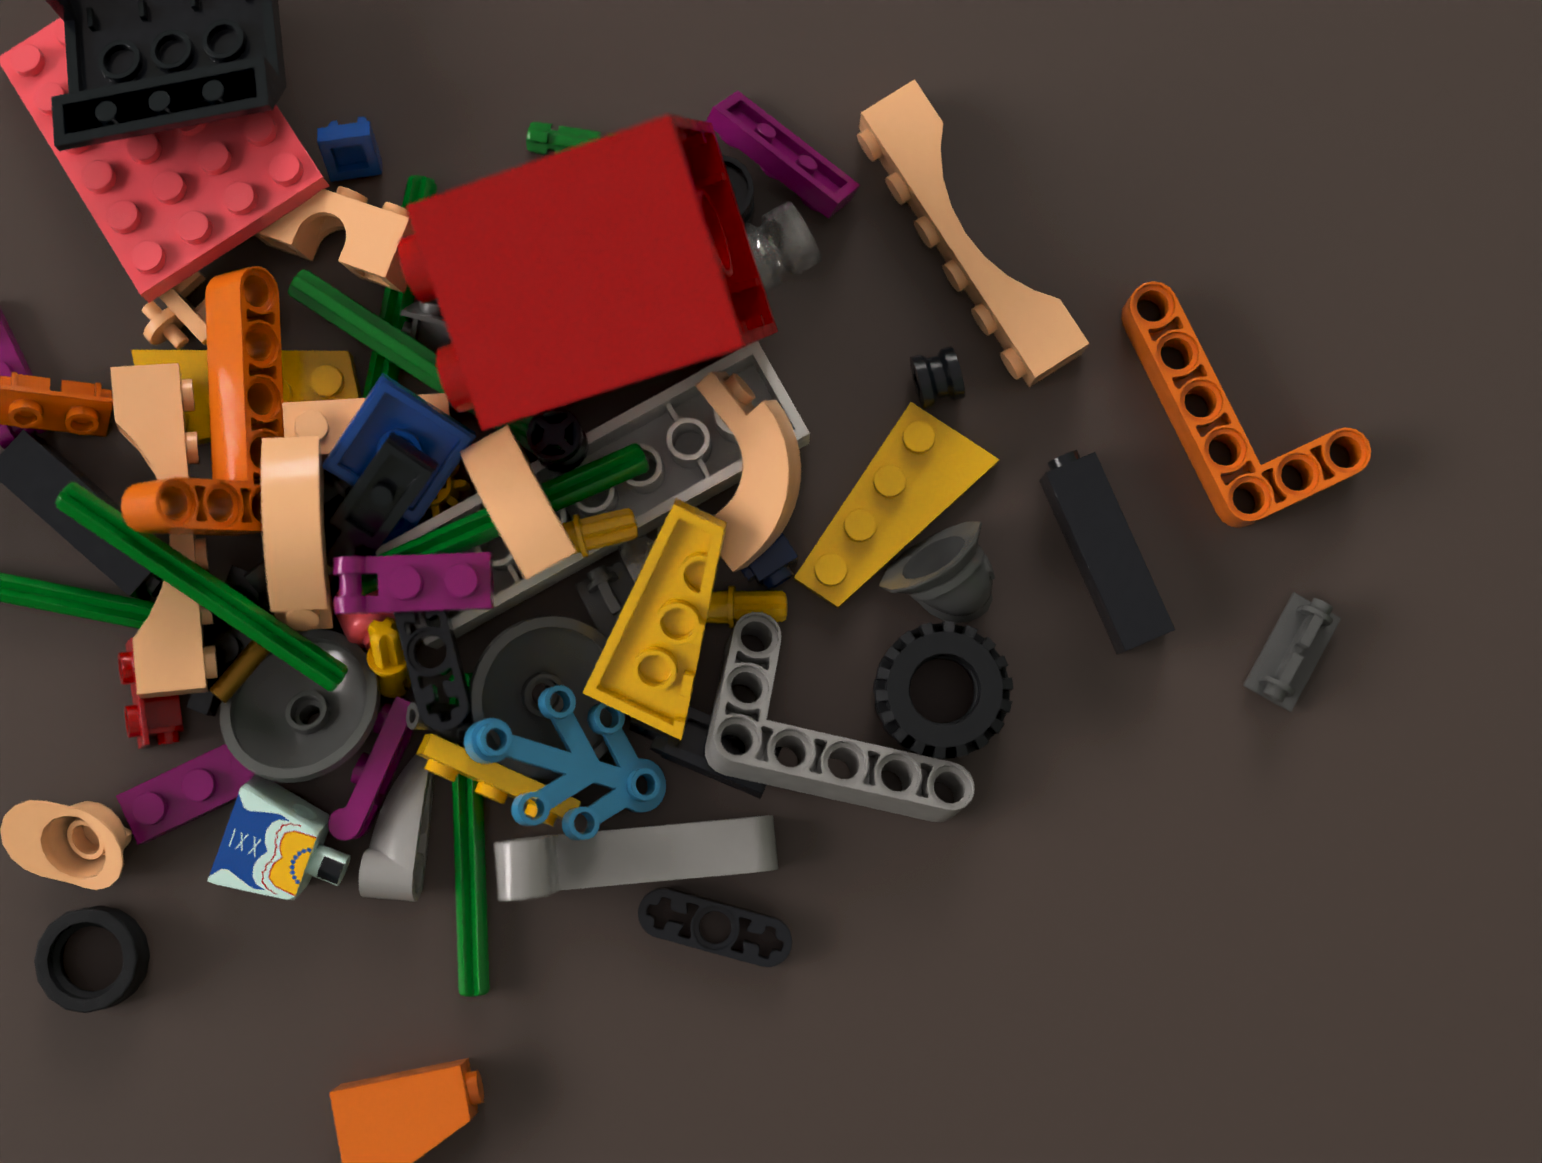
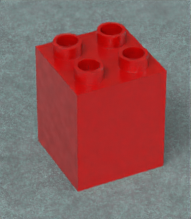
M668 114L406 205L414 234L405 236L398 242V254L403 274L411 291L421 303L425 304L438 300L452 342L451 344L439 347L436 352V365L441 385L449 402L458 412L475 409L482 431L747 346L778 332L712 123Z

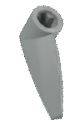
M416 754L408 762L391 787L376 821L369 848L365 850L362 856L358 883L360 895L364 898L416 902L421 896L427 860L435 774L424 769L428 760Z

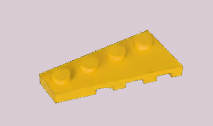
M131 350L134 366L179 363L182 379H192L195 411L185 412L186 431H197L198 445L211 442L207 350ZM281 350L284 403L362 398L353 355L349 351Z
M910 402L800 567L794 580L838 609L905 546L923 532L940 514L958 500L975 482L993 468L1000 459Z
M677 498L675 499L582 692L583 694L682 740L727 522Z

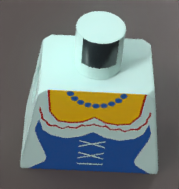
M255 775L240 787L208 882L285 900H295L308 886L312 876L339 886L349 866L351 855L323 845L329 831V814L274 781Z

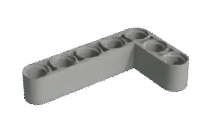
M762 612L745 614L736 622L724 647L705 744V757L708 764L716 772L734 778L931 822L950 820L972 800L975 792L974 780L971 774L957 763L767 720L781 645V630L778 623L771 616ZM753 635L758 637L764 645V651L753 652L747 649L742 643L741 636ZM736 684L747 686L753 692L755 701L743 703L733 696L731 686ZM725 735L738 737L745 746V754L733 755L728 753L722 746L721 737ZM786 747L792 750L798 759V766L786 767L782 765L775 756V748ZM838 759L843 761L849 768L850 779L835 777L828 767V760ZM881 771L895 773L901 780L902 791L888 789L881 779ZM934 782H941L951 789L954 797L953 803H946L937 797L934 791Z
M774 815L600 830L591 839L579 841L571 840L565 834L508 839L494 843L499 901L545 897L560 890L778 870Z

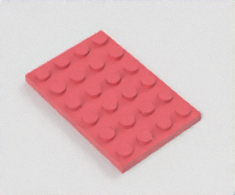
M61 18L57 19L0 56L1 67L136 289L148 303L299 207L322 189L330 187L277 104L270 111L58 151L54 146L51 97L69 93L64 21Z

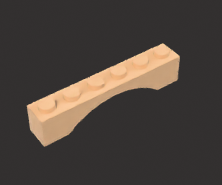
M912 80L862 111L859 125L861 132L857 134V139L863 151L872 162L879 159L888 172L889 176L885 178L890 192L900 205L907 202L918 219L914 221V226L920 238L928 248L936 245L946 261L942 265L946 277L956 291L960 292L965 289L975 305L971 312L976 323L985 335L989 336L992 333L995 335L1004 349L1000 353V357L1012 377L1016 380L1022 377L1030 388L1082 355L1090 343L1061 299L1035 291L1006 275L982 254L965 233L951 206L943 179L941 157L943 121L916 80Z
M179 363L110 367L114 418L119 432L140 452L157 480L173 477L190 478L189 464H200L197 431H186L185 412L195 411L192 379H182ZM169 534V546L203 569L209 570L206 538L196 539L195 535ZM164 580L148 618L133 638L137 695L141 699L209 692L208 679L218 678L215 645L205 646L203 625L213 624V613Z

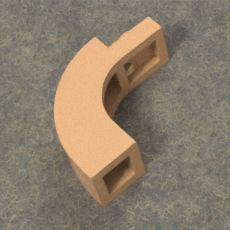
M712 371L696 385V388L734 434L741 450L743 462L742 476L735 495L723 509L714 515V517L727 522L720 556L729 568L735 572L748 567L773 545L788 524L799 495L801 459L792 424L777 400H763L754 407L751 402L755 399V395L739 375L733 373L729 376L724 371Z
M509 425L460 451L465 467L487 511L526 580L576 553L575 546L540 485L525 450L519 440L517 441Z
M319 436L262 438V529L271 612H275V617L293 630L309 631L333 628V606L327 569L324 531V471L322 468Z

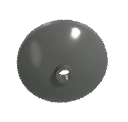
M537 616L522 620L508 627L486 647L474 668L469 686L470 718L472 724L487 718H497L504 721L510 727L512 735L567 751L551 720L541 714L538 702H534L532 699V690L538 684L543 683L546 689L556 685H563L568 687L575 695L576 705L573 713L599 760L609 749L602 735L596 734L590 729L587 716L590 708L601 702L582 692L608 639L588 624L564 616ZM553 693L550 698L551 707L556 712H560L563 709V699L557 693ZM603 708L600 712V721L605 727L609 728L612 723V716L607 709ZM490 730L486 735V743L492 750L498 749L500 737L495 731ZM507 757L499 761L503 766L527 777L555 779L563 775Z
M329 629L295 630L347 666V675L334 691H327L270 652L226 704L221 701L220 726L224 741L232 755L246 769L257 776L285 783L303 782L321 777L349 760L360 749L371 733L380 707L381 692L378 675L370 670L367 664V654L356 643L349 642L346 636ZM315 713H320L319 717L313 723L307 724V721L310 718V716H312Z

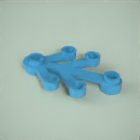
M556 685L542 691L538 699V707L541 714L553 723L567 751L512 735L510 727L504 721L497 718H487L473 723L467 729L464 736L466 753L473 761L480 764H491L502 761L507 757L563 774L536 792L523 793L514 799L511 807L512 816L522 826H535L543 823L547 819L550 809L592 783L612 790L588 807L572 808L564 814L562 829L564 834L571 840L591 839L597 834L602 822L624 808L635 813L651 811L662 802L665 796L666 780L661 768L649 759L638 758L622 729L625 714L602 702L590 708L587 721L593 732L602 735L616 766L598 760L573 713L576 705L575 695L566 686ZM553 693H557L563 699V709L560 712H556L551 707L550 698ZM603 708L607 709L612 716V723L609 728L605 727L600 721V712ZM490 730L495 731L500 737V745L497 750H492L486 743V735ZM640 775L647 781V792L644 795L639 793L636 788V781ZM528 799L533 800L537 805V814L533 819H529L524 813V804ZM579 813L587 820V828L582 834L574 826L575 817Z

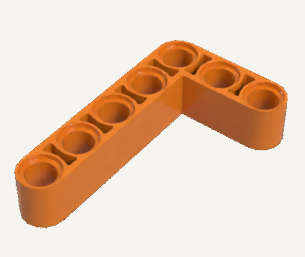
M251 266L216 275L210 279L206 286L205 306L212 479L173 477L131 485L122 496L121 511L127 525L134 531L155 534L239 536L263 532L261 508L262 438L284 437L279 290L273 275L263 267Z
M1151 281L1143 283L1135 289L1125 303L1121 314L1123 327L1216 514L1222 522L1230 527L1242 528L1249 526L1352 477L1367 466L1371 457V447L1368 439L1360 431L1347 427L1336 429L1261 465L1172 289L1162 282ZM1147 300L1155 303L1160 309L1161 320L1152 322L1142 318L1138 313L1137 302ZM1173 347L1179 350L1185 361L1184 368L1171 369L1166 366L1161 358V348ZM1197 394L1206 401L1208 407L1206 417H1195L1189 413L1185 406L1186 395ZM1211 441H1220L1227 445L1232 455L1229 465H1219L1213 461L1209 454V444ZM1332 443L1340 444L1348 451L1350 461L1347 468L1339 467L1331 460L1329 452ZM1284 466H1292L1301 474L1303 481L1300 491L1291 490L1283 483L1281 473ZM1236 488L1245 489L1254 497L1255 509L1252 514L1243 513L1234 505L1233 493Z

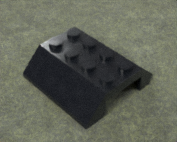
M46 0L64 21L69 93L51 97L54 146L58 151L270 111L274 109L286 89L278 0Z

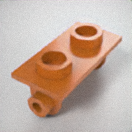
M11 372L10 377L0 376V425L106 437L113 409L112 390L103 389L101 383L95 382L93 384L61 380L60 392L50 391L51 378L22 375L17 372Z

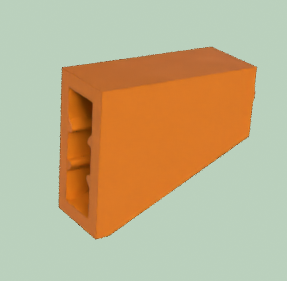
M469 1058L343 1083L329 1092L342 1163H413L470 1122L479 1112L477 1104L484 1103L481 1075L478 1070L471 1071Z

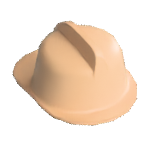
M28 800L14 805L4 815L0 828L4 848L11 859L24 870L41 877L93 890L110 887L121 876L124 866L123 851L132 839V831L123 826L120 818L112 809L102 803L84 801L67 806L49 801Z

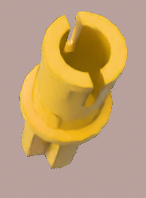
M623 508L582 519L579 514L573 515V521L562 523L575 546L576 553L574 554L581 553L583 558L589 557L590 550L635 540L638 537L637 522L630 508Z
M729 586L728 591H713L706 623H728L729 628H734L736 622L743 615L751 612H762L771 616L776 622H783L786 620L788 612L787 596L783 591H736L735 586Z
M389 617L382 622L373 620L367 628L371 643L367 652V664L370 670L378 675L380 692L383 696L388 698L403 696L406 693L404 686L410 688L411 681L396 621Z

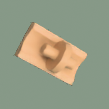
M200 271L159 296L168 308L162 310L154 301L147 303L142 308V312L150 320L144 329L143 335L151 345H158L169 340L176 349L183 348L189 341V338L180 330L183 325L202 344L207 345L205 299L195 308L186 299L194 289L206 280Z

